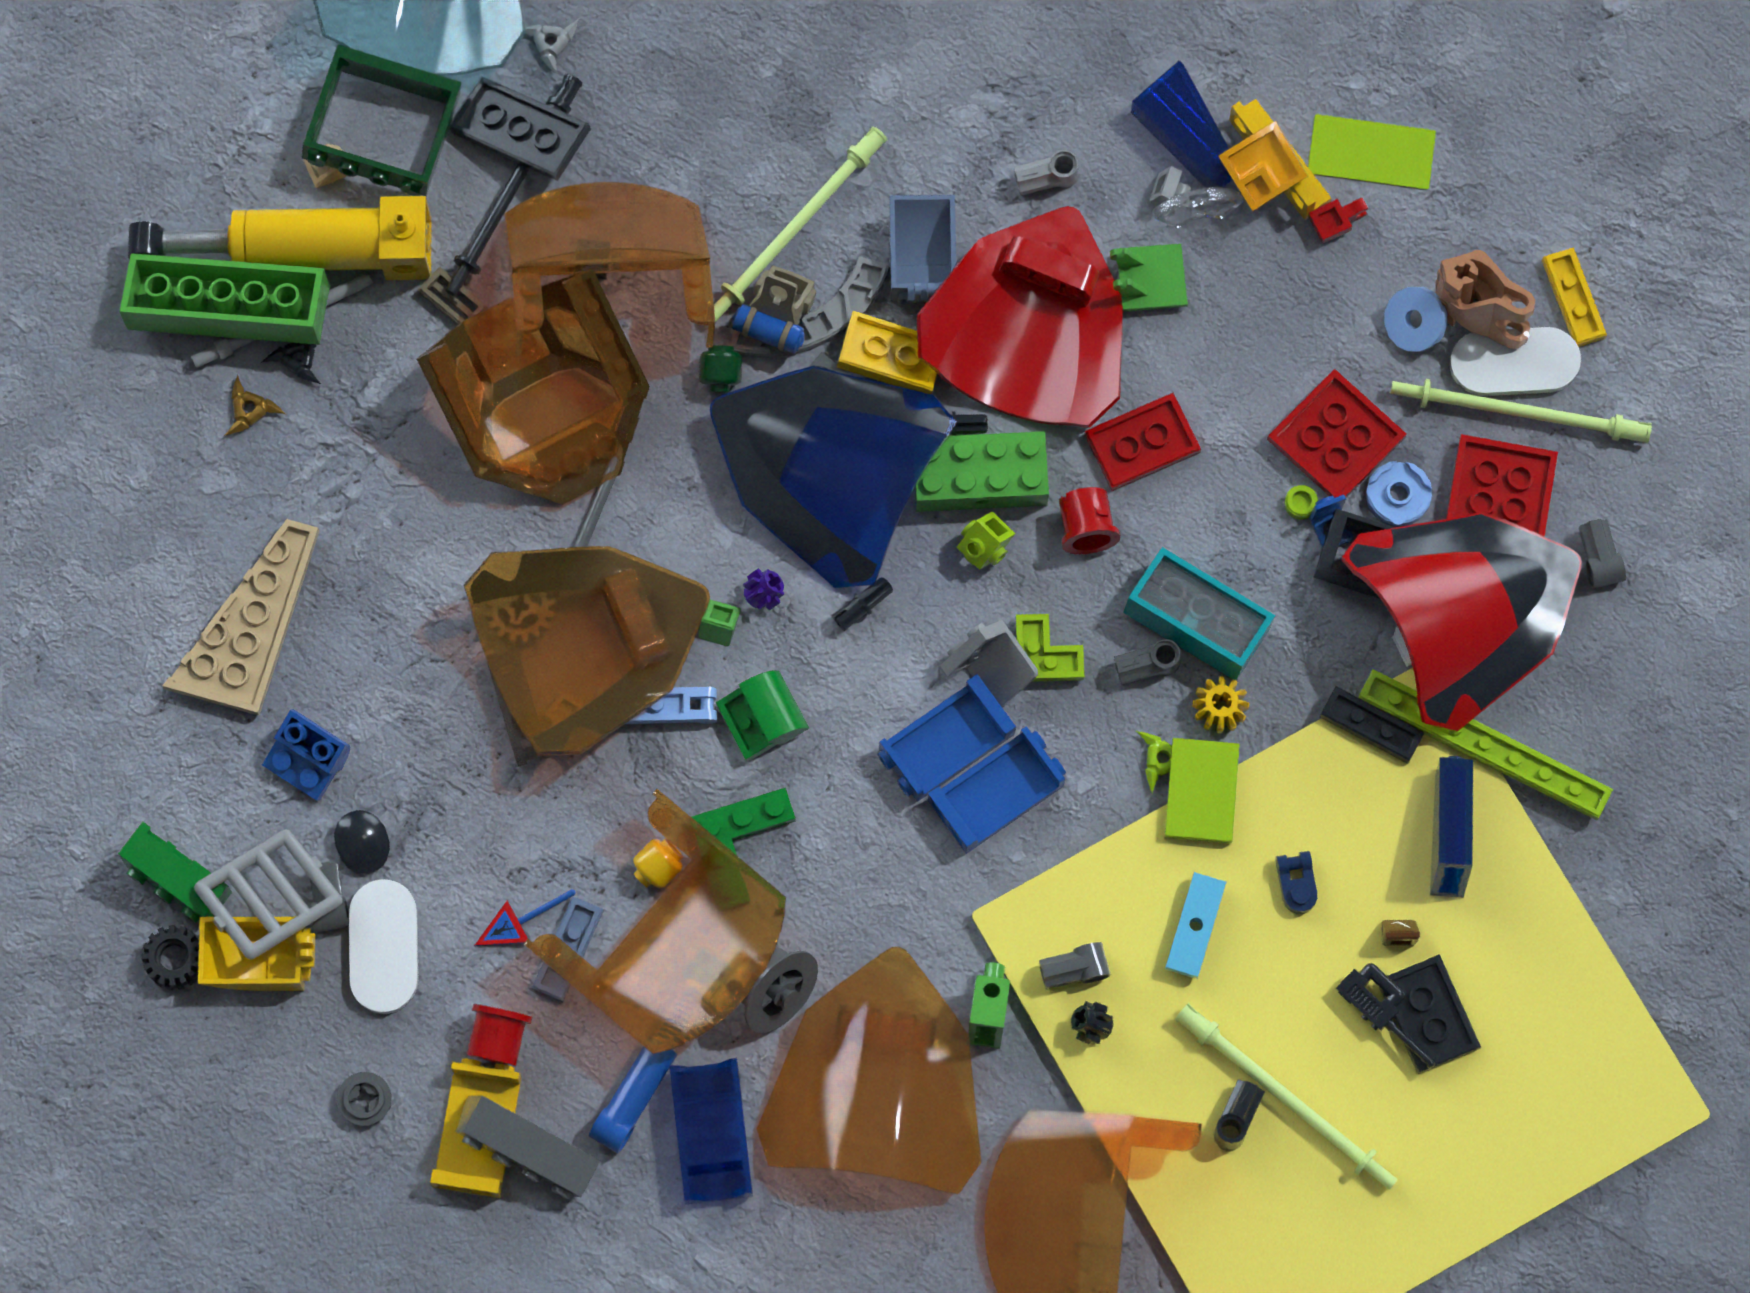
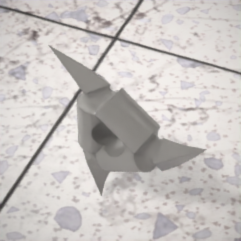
M579 18L565 27V29H562V27L545 25L541 27V25L521 28L517 31L534 36V42L540 55H542L540 58L558 75L555 57L567 46L568 41L572 40ZM553 37L557 41L549 46L545 43L546 38Z

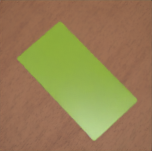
M1316 114L1308 168L1313 174L1429 189L1436 131Z

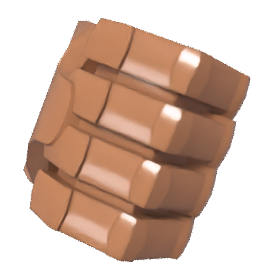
M1474 250L1470 253L1441 261L1435 281V293L1440 297L1438 299L1442 305H1445L1448 324L1453 327L1457 321L1469 331L1488 337L1512 349L1520 348L1527 343L1530 332V324L1527 319L1533 315L1535 308V298L1532 293L1510 281L1492 259L1481 250ZM1474 298L1479 300V302L1473 303ZM1520 301L1523 302L1526 305V307L1521 309L1516 308L1511 304ZM1506 326L1517 329L1521 335H1510L1506 331Z

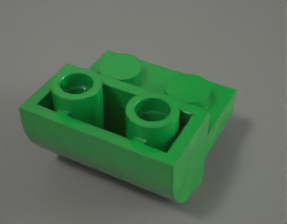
M777 670L767 671L738 684L740 688L715 702L745 760L751 761L777 744H785L809 729L780 671Z

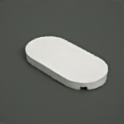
M1530 328L1527 343L1517 349L1508 348L1488 337L1472 332L1462 337L1456 343L1449 365L1455 382L1472 395L1499 396L1551 393L1564 389L1573 381L1580 369L1581 354L1575 340L1569 334L1557 328ZM1506 329L1510 335H1521L1517 329Z
M387 879L375 880L362 886L354 895L349 908L350 987L354 997L362 1006L378 1014H390L402 1009L413 998L418 987L417 906L412 894L406 887L396 881Z

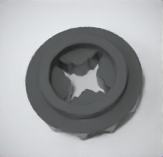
M359 1072L349 1076L341 1084L337 1094V1105L340 1113L347 1121L356 1126H372L378 1121L383 1120L391 1108L392 1094L383 1078L371 1072ZM361 1086L364 1087L368 1096H379L369 1102V1112L367 1113L361 1104H350V1102L360 1098Z

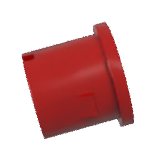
M1098 487L1079 488L1066 493V497L1059 499L1065 533L1061 543L1062 549L1065 552L1071 554L1097 553L1115 546L1120 541V530L1113 525L1106 490Z
M473 1004L472 1011L476 1012L467 1055L516 1066L525 1026L532 1023L533 1017L496 1007Z

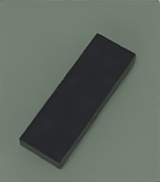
M1335 686L1319 716L1407 764L1424 735V732Z

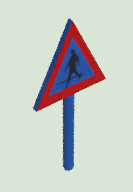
M571 889L518 919L507 900L474 946L530 943L521 924L576 894V891Z

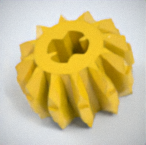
M1220 676L1217 685L1211 679H1207L1205 682L1206 689L1197 688L1195 694L1199 699L1193 700L1192 707L1199 709L1195 714L1197 721L1207 719L1204 729L1209 730L1212 724L1217 725V733L1221 734L1224 724H1226L1229 730L1234 731L1236 729L1235 721L1242 723L1245 721L1246 716L1242 711L1249 709V702L1242 699L1246 696L1247 692L1245 689L1235 692L1238 683L1236 680H1232L1230 685L1227 686L1225 685L1224 676ZM1224 700L1226 706H1223L1220 710L1216 709L1215 704Z

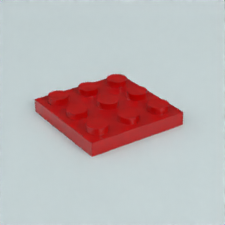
M1334 369L1268 435L1267 440L1328 496L1336 498L1345 495L1347 498L1406 438L1407 433Z
M1461 434L1446 519L1484 512L1545 537L1558 452Z

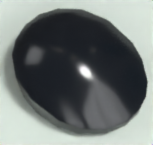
M356 810L342 816L337 822L334 831L335 847L341 861L347 868L359 874H370L384 866L390 851V841L385 826L377 816L368 811Z

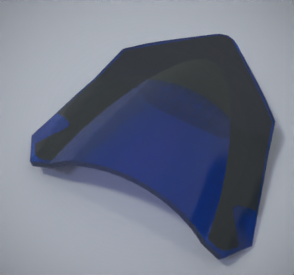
M814 365L723 394L712 401L709 409L725 462L741 505L834 588L875 584L896 526L915 486L929 462L947 440L957 423L934 395L855 377Z

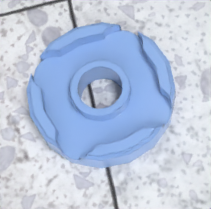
M1407 287L1396 292L1389 300L1384 312V325L1389 338L1396 346L1406 351L1420 352L1430 349V347H1433L1443 338L1447 328V311L1445 305H1442L1438 299L1440 297L1434 291L1426 287ZM1414 310L1418 311L1422 316V323L1418 328L1414 327L1410 321L1411 313Z
M1388 462L1377 468L1369 479L1366 490L1367 505L1373 515L1385 524L1396 527L1411 525L1420 520L1429 509L1432 498L1431 482L1425 472L1412 463ZM1395 486H1401L1407 490L1408 498L1403 501H1397L1392 498L1390 490Z

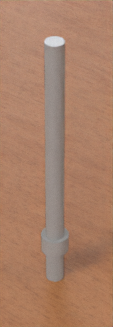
M363 274L330 290L326 307L373 285L369 274ZM223 337L213 342L214 346L191 356L195 367L198 368L219 357L223 360L233 355L232 351L255 340L229 338L226 340Z

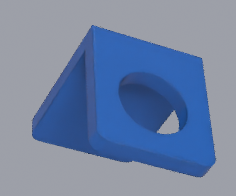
M1345 495L1336 498L1329 496L1315 503L1309 519L1321 546H1323L1326 537L1323 532L1324 525L1330 522L1336 508L1342 510L1346 501ZM1343 530L1339 546L1353 540L1354 537L1351 531Z

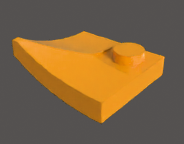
M1277 121L1219 155L1220 160L1252 211L1257 210L1309 177Z

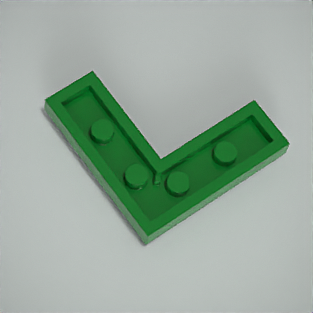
M786 787L690 817L720 914L752 904L733 841L796 822Z

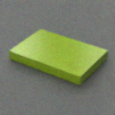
M1183 738L1172 739L1165 838L1232 844L1239 743Z

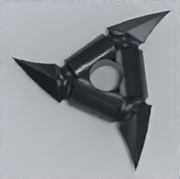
M290 343L284 345V348L280 346L261 362L281 360V363L297 374V377L321 384L310 370L316 344ZM297 352L304 354L301 361L293 360L292 356Z

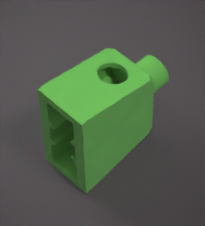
M986 963L984 976L978 975L976 977L967 1044L998 1049L1001 1047L1010 980L1004 979L1005 966L1000 963Z

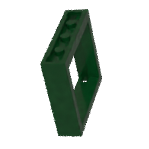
M337 44L303 142L302 159L317 167L328 166L338 169L340 173L346 176L354 177L358 175L368 178L372 183L379 186L390 185L400 188L409 195L416 196L420 194L427 196L460 97L462 82ZM342 72L445 103L422 175L318 143Z

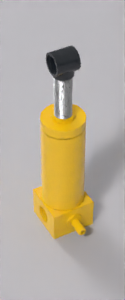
M426 196L380 197V208L233 210L231 225L228 226L227 230H165L159 224L144 221L129 225L128 259H130L131 254L166 256V253H228L232 261L324 268V271L383 270L386 280H427L431 276L432 217Z

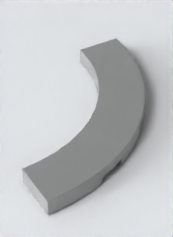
M859 256L855 268L839 290V293L825 305H821L800 318L798 325L804 328L805 337L802 347L795 354L820 346L846 331L852 312L857 311L864 314L877 298L889 273L890 265ZM735 330L729 345L734 346L735 352L745 356L776 357L793 354L786 350L781 352L778 348L754 338L743 337L742 333Z

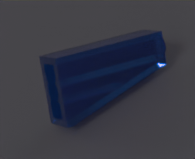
M1179 60L1132 101L1130 113L1211 193L1216 187L1223 188L1232 180V177L1219 158V155L1227 151L1229 147L1184 64Z
M1459 756L1440 757L1435 773L1430 895L1464 898L1473 866V759H1463Z

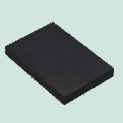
M1440 954L1388 975L1405 993L1403 1001L1396 1007L1400 1011L1393 1019L1396 1027L1431 1060H1435L1433 1068L1481 1048ZM1379 987L1383 998H1387L1388 995ZM1404 1044L1417 1074L1433 1069L1428 1068L1427 1064Z

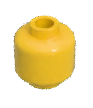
M666 838L663 841L652 839L633 858V863L637 869L633 874L647 888L651 884L657 888H664L681 872L683 868L681 862L683 855Z

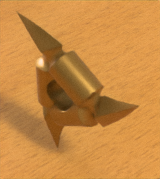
M237 374L231 398L234 399V416L237 421L234 422L225 435L248 429L249 425H253L265 416L266 412L286 413L270 399H264V397L249 391L244 392ZM246 404H253L255 409L250 413H246L244 406Z

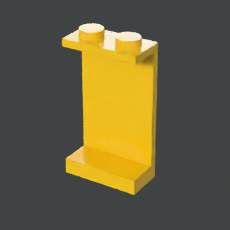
M463 1058L461 1063L452 1062L453 1077L436 1169L432 1170L430 1183L433 1188L500 1198L506 1166L493 1160L492 1156L494 1153L482 1147L480 1151H477L462 1142L464 1136L458 1134L456 1130L468 1096L482 1095L516 1113L522 1078L519 1072H514L515 1067L495 1064L494 1068L482 1067V1062Z

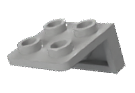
M1003 620L988 626L981 623L967 633L969 639L965 643L962 641L952 647L947 652L950 657L940 665L947 676L966 668L972 676L978 674L1001 707L1010 702L1038 675L1037 668Z

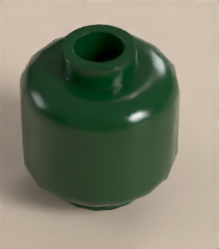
M709 345L708 351L700 354L699 381L704 385H710V392H730V386L738 385L741 382L742 356L734 351V346Z

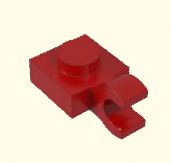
M1363 197L1343 207L1339 200L1336 199L1309 212L1308 217L1322 244L1352 231L1350 221H1356L1365 217L1368 207Z

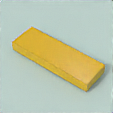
M1574 247L1544 256L1542 258L1543 266L1569 334L1575 340L1578 347L1606 339V330Z

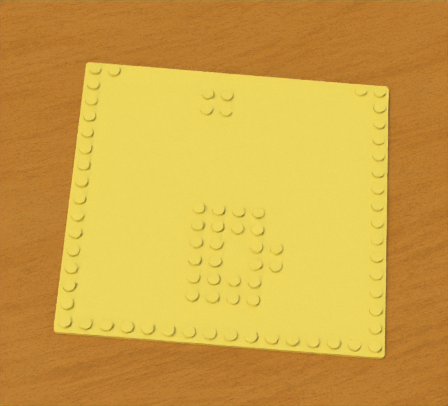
M1413 668L1393 678L1417 691ZM1321 718L1238 764L1232 844L1165 838L1166 804L978 908L972 914V919L997 963L1005 966L1004 975L1010 980V985L1189 1293H1406L1701 1124L1710 1116V1112L1503 774L1425 734L1407 764ZM1309 851L1317 888V901L1309 912L1295 914L1289 911L1283 902L1275 857L1280 855H1286L1287 858L1299 856V852ZM1301 869L1289 871L1291 880L1302 878ZM1194 872L1226 881L1198 979L1165 969ZM1383 920H1415L1420 932V938L1415 945L1384 946L1382 944L1381 923ZM1191 922L1189 924L1190 928L1194 931L1201 929V925L1198 922ZM1102 942L1111 974L1110 977L1097 982L1084 984L1079 981L1046 990L1040 971L1039 960L1073 952L1075 948L1085 944ZM1440 954L1481 1048L1421 1074H1417L1404 1043L1392 1031L1389 1032L1386 1028L1382 1031L1379 1029L1375 1030L1372 1027L1373 1023L1369 1019L1365 1021L1361 1017L1363 1013L1338 993L1336 987L1354 968L1360 972L1365 965L1373 963L1388 976ZM1370 980L1365 988L1382 1002L1384 998L1379 986ZM1086 1001L1092 1004L1096 1001L1108 1006L1106 1014L1113 1016L1112 1032L1106 1039L1101 1040L1100 1044L1094 1042L1087 1044L1077 1040L1078 1031L1072 1029V1015L1079 1006H1084ZM1189 1003L1191 1007L1211 1023L1215 1021L1219 1024L1220 1035L1366 1154L1372 1149L1376 1150L1377 1153L1372 1159L1397 1178V1182L1389 1190L1364 1169L1357 1175L1355 1169L1358 1164L1213 1045L1204 1044L1202 1046L1198 1043V1038L1175 1021L1181 1010ZM1237 1080L1249 1081L1265 1091L1242 1145L1236 1150H1223L1216 1144L1214 1139L1217 1122L1221 1118ZM1227 1125L1222 1128V1133L1227 1138L1233 1139L1239 1136V1131L1234 1126Z

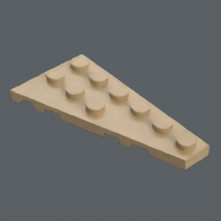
M289 519L285 520L263 550L262 556L253 568L247 571L241 584L234 593L230 594L201 633L202 636L190 652L186 653L172 677H169L163 684L165 690L254 715H260L318 538V527Z

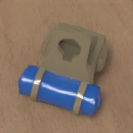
M772 266L769 270H765L757 281L753 293L755 298L750 306L742 304L732 316V329L742 333L743 337H751L774 346L781 352L786 350L795 354L804 342V328L798 324L802 315H807L813 306L816 297L815 282L794 272Z

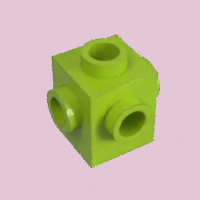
M992 511L976 521H971L962 530L961 535L964 538L956 548L970 564L975 565L980 570L990 563L994 566L997 565L1006 556L1008 551L1005 547L1016 533Z

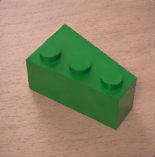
M142 821L118 853L129 869L126 874L140 885L148 882L156 889L153 893L167 904H170L172 900L183 907L180 912L194 923H197L200 917H214L194 890L195 884L210 875L211 872L195 860L192 861L178 851L176 846L170 841L165 842L151 832V827ZM224 882L211 889L222 904L232 894L229 886Z

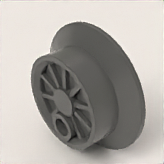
M770 948L759 954L746 967L738 982L737 997L745 1005V1021L753 1031L759 1033L773 1031L787 1023L804 1006L814 989L818 976L817 961L810 953L806 951L787 953L782 948Z

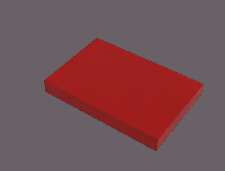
M1170 393L1084 431L1085 438L1111 491L1201 453V447L1174 393Z

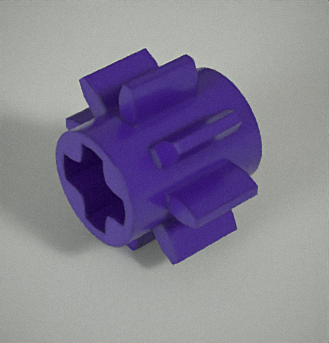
M758 568L747 576L748 581L743 584V587H745L744 597L752 607L761 610L766 606L768 610H771L781 603L779 598L784 595V583L776 572L767 569L762 573Z

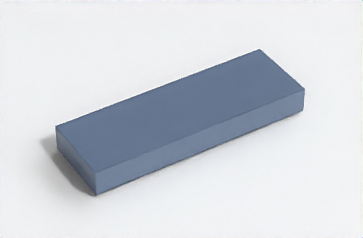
M572 896L534 981L532 990L564 1002L604 909Z

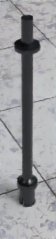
M570 74L563 76V80L555 94L546 101V105L566 114L570 113V105L583 85L581 80L575 76H572L570 80ZM518 163L466 255H457L453 259L459 267L446 288L448 294L457 297L469 274L476 275L481 272V268L476 262L530 168Z

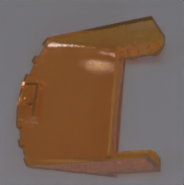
M593 182L565 186L529 198L504 213L515 356H522L523 334L536 332L543 324L544 313L540 276L570 275L591 268L594 273L681 270L686 316L694 324L704 325L706 347H713L715 313L710 274V254L699 205L669 191L651 186L623 182Z
M658 789L652 793L655 800L648 809V820L654 829L688 856L691 861L601 967L596 970L553 934H543L537 937L533 943L529 939L524 942L525 947L652 1054L674 1049L703 1035L732 1013L747 997L758 978L767 968L775 951L782 930L786 906V896Z
M1029 1110L1018 1122L1003 1146L994 1167L987 1193L984 1220L985 1249L992 1281L997 1293H1117L1131 1146L1189 1151L1195 1148L1200 1141L1202 1123L1136 1117L1125 1114Z

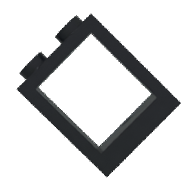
M1336 508L1329 523L1313 578L1379 598L1373 589L1359 577L1332 569L1343 530L1361 534L1396 527Z

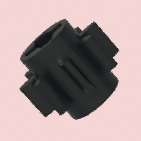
M1086 1001L1084 1006H1079L1074 1011L1071 1025L1073 1030L1078 1031L1077 1040L1087 1044L1091 1042L1100 1044L1101 1040L1106 1039L1111 1034L1113 1016L1106 1014L1108 1006L1096 1001L1093 1004Z

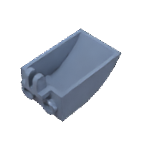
M890 195L891 301H898V303L904 305L928 302L956 266L955 195Z

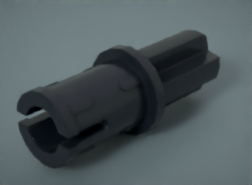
M952 411V414H946L950 424L945 433L923 427V435L952 434V436H955L956 434H985L988 430V418L985 414L956 415V411Z
M881 577L859 595L854 593V598L831 616L845 632L865 614L870 615L872 613L871 609L891 594L893 588L887 579Z

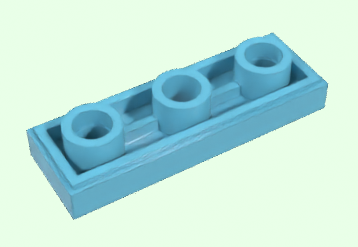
M1194 872L1167 960L1166 970L1198 979L1226 881ZM1191 922H1198L1201 925V929L1194 931L1190 928L1189 924Z

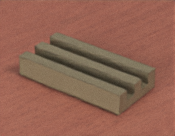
M439 266L421 285L418 292L456 325L461 324L463 330L468 333L471 330V326L480 320L482 314L485 315L489 311L488 306L464 286L459 294L477 308L474 312L456 297L448 294L446 289L437 280L441 278L449 285L453 277ZM432 287L434 290H436L447 301H449L453 306H455L459 311H461L465 316H467L468 319L465 321L448 305H446L442 300H440L436 295H434L429 290V288Z

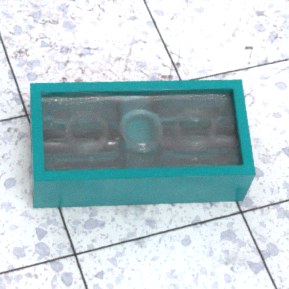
M1163 547L1128 597L1123 611L1124 614L1165 639L1174 641L1180 648L1236 681L1269 632L1276 616Z

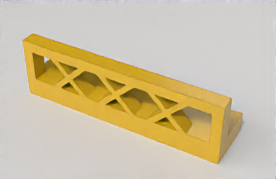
M1254 99L1245 106L1239 101L1231 107L1229 121L1243 140L1273 123V120L1257 99ZM1292 147L1309 177L1285 191L1284 194L1305 220L1308 218L1309 212L1330 203L1332 198Z

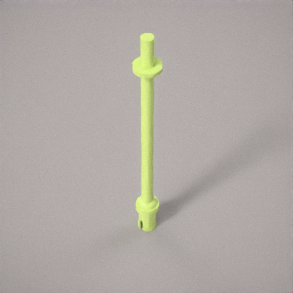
M872 126L869 129L870 131L856 146L852 145L847 150L848 155L845 163L733 285L728 283L721 285L724 295L706 313L710 321L716 323L733 303L739 306L744 304L745 300L741 294L854 170L856 168H866L870 164L869 159L887 141L886 136L878 128Z
M1425 379L1424 386L1392 381L1390 394L1421 399V408H1425L1428 401L1602 431L1606 432L1608 436H1611V440L1615 441L1622 438L1648 444L1651 435L1652 423L1623 419V415L1618 414L1610 419H1603L1430 388V379Z
M1189 1003L1181 1010L1175 1021L1198 1038V1043L1202 1046L1204 1044L1213 1045L1358 1164L1355 1169L1357 1175L1364 1169L1389 1190L1397 1182V1178L1372 1159L1377 1153L1376 1150L1372 1149L1366 1154L1220 1035L1219 1024L1215 1021L1212 1023L1191 1007Z

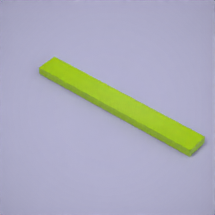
M1372 669L1358 696L1363 701L1424 732L1425 735L1595 820L1599 819L1613 791L1612 788L1474 719L1459 731L1423 723L1417 703V691Z

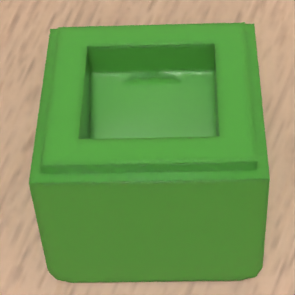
M709 599L701 620L698 637L713 643L729 646L741 608Z

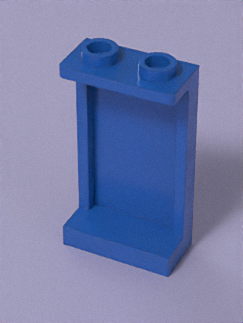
M976 674L967 680L966 686L890 739H882L879 742V750L881 752L877 755L887 770L893 768L900 777L897 783L907 797L913 795L918 802L938 786L940 787L1014 736L1016 726L979 675Z
M1027 726L1020 730L1018 736L943 788L938 786L928 793L927 801L966 854L1064 787L1066 771L1057 758L1050 759L1044 751L1047 746L1037 731L1031 733Z

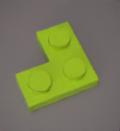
M1016 614V640L1038 670L1037 677L1031 682L1084 680L1083 645L1050 646L1049 614Z

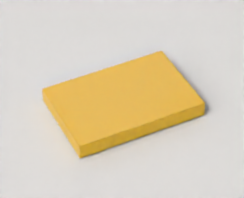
M857 311L852 312L836 367L930 397L937 373L918 359L917 331Z

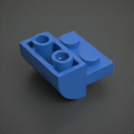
M291 709L274 737L276 741L262 766L318 801L323 797L337 771L342 770L350 753V745L301 713Z

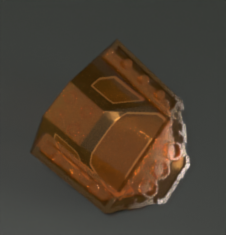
M592 268L519 292L462 321L416 358L475 477L563 505L602 485L604 482L621 475L625 463L624 458L629 443L632 442L639 421L638 416L650 386ZM616 457L615 470L604 475L610 460Z

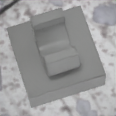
M1170 166L1160 172L1149 202L1161 207L1170 201L1180 204L1182 199L1187 200L1191 187L1179 182L1182 171Z

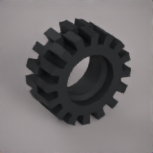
M169 925V929H164L163 927L157 929L158 933L156 935L152 933L148 937L150 941L148 943L145 942L143 945L144 954L141 953V959L144 963L145 971L158 986H164L168 990H173L174 987H177L178 990L185 989L184 985L186 984L191 986L195 983L194 979L198 977V938L193 932H189L182 926L176 928L175 925ZM174 945L182 947L187 955L184 965L176 970H169L163 967L161 963L163 951Z

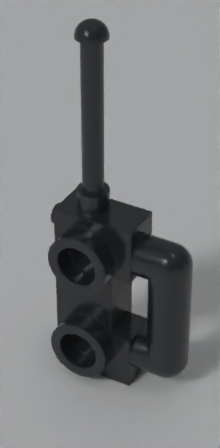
M1373 963L1365 965L1360 972L1354 968L1336 987L1338 993L1363 1013L1361 1017L1365 1021L1369 1019L1373 1023L1372 1027L1375 1030L1379 1029L1382 1031L1386 1028L1389 1032L1392 1031L1427 1064L1428 1068H1433L1435 1060H1431L1392 1021L1400 1012L1396 1007L1403 1001L1405 997L1404 991ZM1370 980L1388 995L1382 1002L1365 988Z

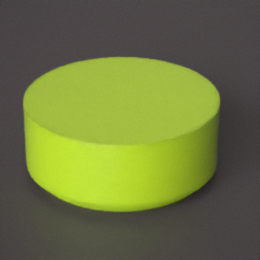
M1294 486L1286 494L1284 501L1285 510L1295 519H1308L1315 503L1318 502V497L1315 491L1308 486Z

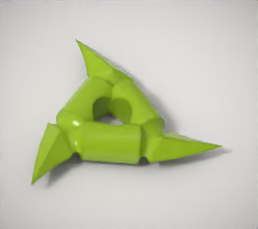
M1136 731L1149 745L1146 763L1148 768L1145 771L1153 794L1158 776L1170 772L1172 745L1165 740L1162 741L1161 737ZM1164 753L1168 755L1169 761L1159 763L1157 755Z

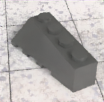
M482 1095L468 1096L465 1101L456 1130L458 1134L464 1136L462 1140L464 1144L477 1151H480L482 1147L494 1153L492 1159L506 1167H510L512 1163L523 1169L522 1176L538 1184L541 1179L553 1185L550 1191L564 1199L569 1200L570 1196L582 1197L600 1160Z

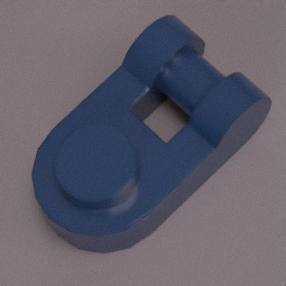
M1299 852V856L1288 858L1286 855L1276 856V868L1286 908L1295 914L1309 912L1317 901V888L1310 852ZM1301 869L1302 878L1291 880L1289 871Z

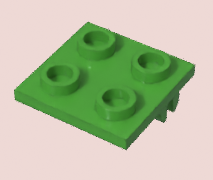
M1181 244L1115 248L1110 250V259L1116 260L1119 272V279L1113 281V289L1121 294L1123 312L1188 306Z

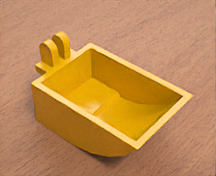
M200 917L198 984L247 991H304L305 981H310L311 968H315L316 934L311 933V928L305 927L255 959L250 960L244 956L226 931L220 932L214 924V917ZM233 917L252 944L269 934L257 917ZM295 917L274 918L282 926Z

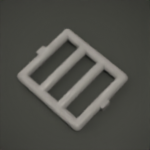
M287 829L280 831L201 879L194 886L195 892L214 915V924L220 932L226 931L244 956L250 960L255 959L339 907L343 901L341 895L321 871L323 869L321 862L316 856L311 858L292 832ZM283 845L326 898L310 909L268 856ZM255 862L297 915V917L282 926L240 874L242 870ZM227 879L269 932V934L253 944L211 890Z

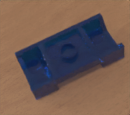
M737 1058L728 1059L717 1064L701 1066H669L685 1205L753 1197Z

